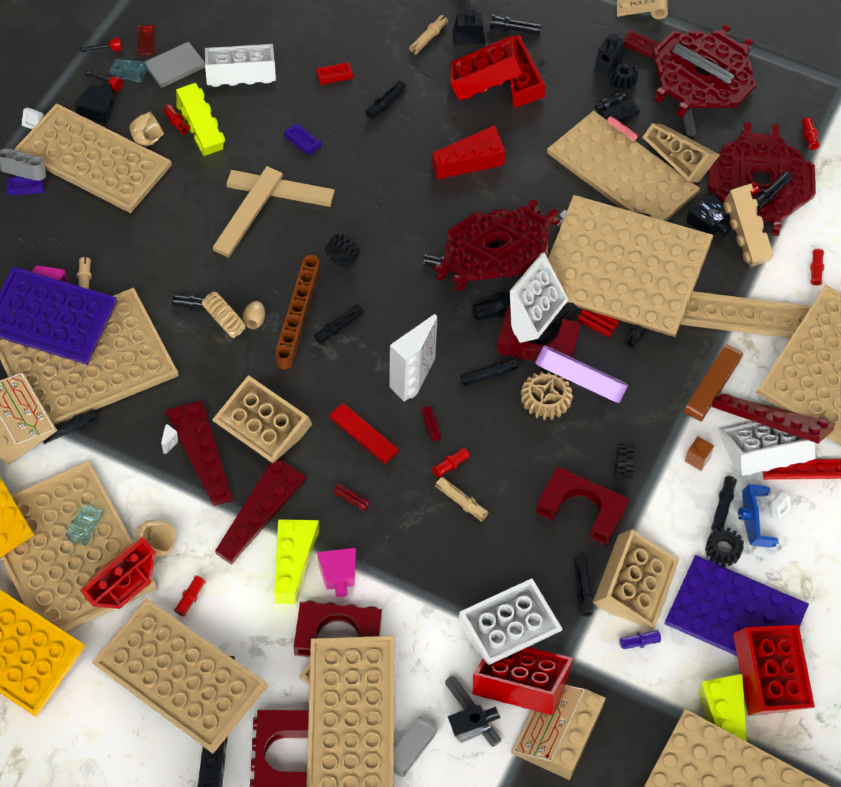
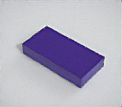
M297 123L284 132V136L308 156L321 147V142Z
M23 177L7 178L8 196L44 193V179L35 181Z

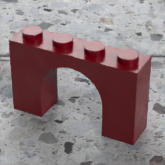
M508 306L498 338L496 353L536 362L542 347L548 346L573 358L581 323L562 319L557 338L547 345H535L529 341L520 343L511 327V307Z
M557 467L537 503L536 513L554 521L566 500L576 496L586 497L592 500L599 510V515L591 529L590 538L608 546L627 510L629 499L621 493L608 490L603 485L590 482L585 477H579L568 469Z
M311 600L300 602L294 640V656L310 657L311 639H317L321 629L332 622L339 621L351 625L356 630L358 637L380 636L382 609L374 606L366 608L357 607L353 604L343 606L332 602L321 604Z
M257 710V717H253V730H256V738H252V751H255V758H251V771H254V779H250V787H307V772L278 771L267 763L265 756L268 748L277 740L284 738H308L309 710Z

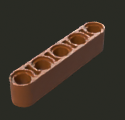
M727 344L724 346L688 402L684 414L702 422L710 410L713 400L718 397L739 364L743 352Z

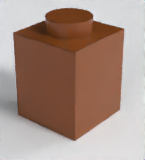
M697 436L687 451L685 462L702 471L712 456L714 445Z

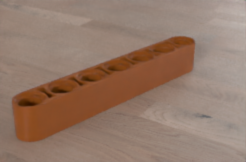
M308 255L302 261L276 347V364L282 370L289 369L293 365L320 274L319 259L314 255Z

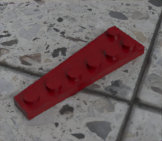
M720 394L712 403L713 408L817 444L825 439L835 427V423L830 422L824 417L814 418L732 397L729 394Z
M203 400L165 410L167 418L173 429L177 431L180 443L184 447L212 505L217 506L232 502V496Z
M279 458L274 463H270L216 548V555L232 565L306 481V476Z

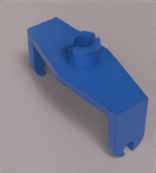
M748 484L742 490L743 507L738 509L737 515L739 520H744L751 546L771 548L776 547L779 541L775 537L760 536L759 508L755 497L768 496V493H771L767 486Z

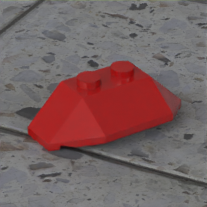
M141 537L121 550L93 574L80 589V592L93 607L121 609L151 582L156 552L146 539Z

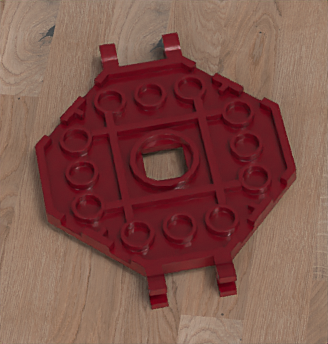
M725 24L719 31H712V33H703V31L680 33V31H673L653 51L661 86L656 91L657 96L654 98V101L660 103L666 94L678 100L681 104L678 107L680 110L676 115L680 118L684 117L689 108H737L757 85L756 80L753 78L751 62L747 56L753 40L747 38L742 44H739L731 39L727 33L731 29V26ZM679 43L734 74L733 81L728 84L713 74L707 76L698 73L695 70L697 65L673 52L674 46Z
M744 122L742 134L734 142L731 141L722 147L721 151L718 152L719 157L708 170V189L721 201L723 197L728 196L730 190L755 182L753 181V172L770 173V183H756L755 186H758L759 192L751 195L752 199H756L759 193L767 189L783 172H788L791 175L792 181L783 187L770 203H766L761 210L757 211V216L762 217L763 222H772V236H779V230L782 228L781 221L812 200L816 194L815 165L811 161L807 162L802 158V154L793 146L789 147L784 143V139L779 136L778 124H772L770 134L751 133V122Z
M532 199L526 206L517 207L516 211L507 212V209L492 210L491 214L473 213L447 231L448 239L445 245V257L441 264L433 267V270L439 273L435 276L436 279L441 282L447 276V272L451 271L456 274L451 278L452 281L458 283L454 286V290L460 292L465 288L467 281L521 275L529 269L541 253H545L547 257L550 224L557 225L560 223V220L554 217L558 214V211L552 208L545 216L540 215V209L535 207L539 202ZM498 238L506 242L505 245L498 248L487 247Z

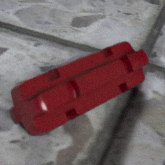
M423 407L421 412L425 418L424 421L431 440H440L441 432L438 429L432 407Z
M337 484L334 488L335 495L342 496V499L354 506H358L362 511H366L369 507V500L360 498V495L348 488L345 489V486L342 484Z

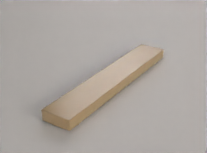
M268 166L265 168L214 244L213 251L228 258L231 256L283 177L281 172Z
M231 170L226 184L228 188L250 192L261 175ZM281 179L270 196L331 207L335 189Z

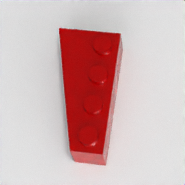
M520 35L514 36L522 66V74L516 79H509L514 108L546 97L545 84Z
M494 125L433 152L432 168L436 178L442 179L503 166L506 151L496 126Z

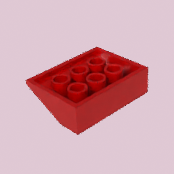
M513 35L451 62L450 84L459 101L469 99L478 92L483 93L492 86H499L506 80L516 79L522 74V66Z
M799 625L746 627L733 633L740 674H742L743 691L748 716L815 708Z
M527 647L491 665H488L482 659L473 673L472 694L538 711L543 714L553 715L560 702L574 658Z

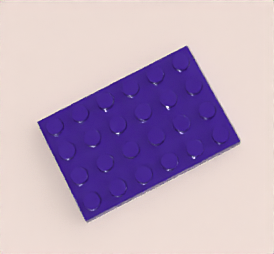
M12 267L0 291V338L88 365L115 308L117 298Z
M695 555L664 624L737 656L734 632L746 627L799 625L800 627L809 604Z

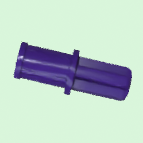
M659 630L646 633L637 632L636 635L620 638V647L622 649L644 648L645 645L661 643V634Z

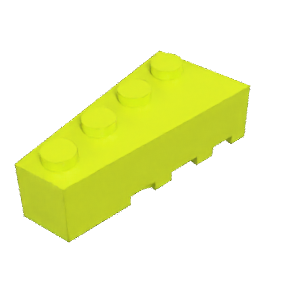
M196 83L176 89V106L178 110H181L184 121H187L190 132L192 134L195 133L194 139L203 156L223 150L225 137L222 132L219 133L217 120L215 117L212 118L210 114L211 108L209 103H205L203 99L205 98L203 90L198 88Z
M278 520L274 588L275 604H296L311 553H313L314 544L319 534V520Z
M742 674L701 682L698 693L707 721L747 742Z

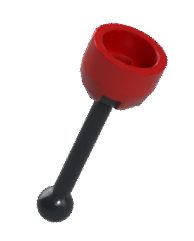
M120 37L113 38L109 41V44L81 46L80 50L84 53L87 50L109 47L112 51H122Z
M89 69L85 71L86 76H93L108 82L112 86V90L116 92L120 91L123 86V80L119 77L107 79L92 73Z

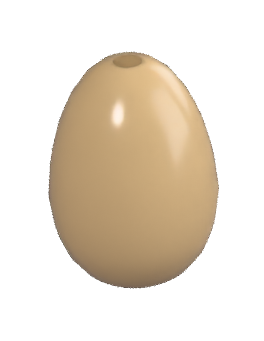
M251 302L245 308L242 318L246 327L256 329L263 324L265 308L261 302Z

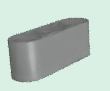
M12 149L0 150V170L2 172L35 181L43 180L46 177L43 158Z
M421 716L417 718L395 747L394 772L400 777H404L437 734V727Z

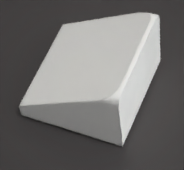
M167 424L161 441L164 454H167L178 443L177 431Z

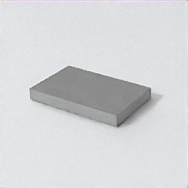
M186 42L145 61L144 66L162 88L205 68V62L192 45Z

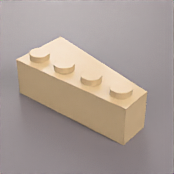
M652 123L643 135V138L688 182H700L719 157L718 153L663 124Z
M752 184L730 190L724 203L725 212L729 213L731 218L730 225L737 233V243L739 246H742L743 259L749 264V267L769 262L774 256L767 233L762 232L764 229L762 217L757 216V200L752 199L750 193L753 190Z

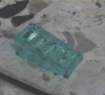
M115 59L109 74L141 82L147 72V64L143 61Z
M84 505L66 532L67 540L86 546L103 515V511ZM87 511H88V512L93 513V514H96V515L93 517V516L87 515L86 513H87ZM86 518V519H89V520H92V521H91V522H87V521H84L83 519ZM80 524L86 525L87 528L81 527Z

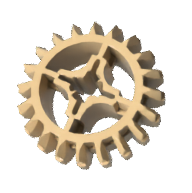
M213 291L202 301L204 308L230 337L235 338L239 336L246 328L244 322L217 292Z
M541 371L539 376L534 373L532 378L528 377L527 381L524 382L521 390V402L524 404V408L529 409L530 415L535 413L536 419L539 416H543L544 420L546 417H550L552 420L554 415L559 418L561 413L565 414L567 412V408L571 406L573 398L569 381L564 382L563 377L558 378L557 374L551 375L550 371L547 374Z

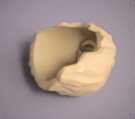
M150 111L140 115L130 124L131 136L136 143L142 146L153 145L164 134L158 121Z
M147 520L138 526L135 537L136 541L144 537L156 552V556L168 555L174 547L176 532L171 524L165 521Z

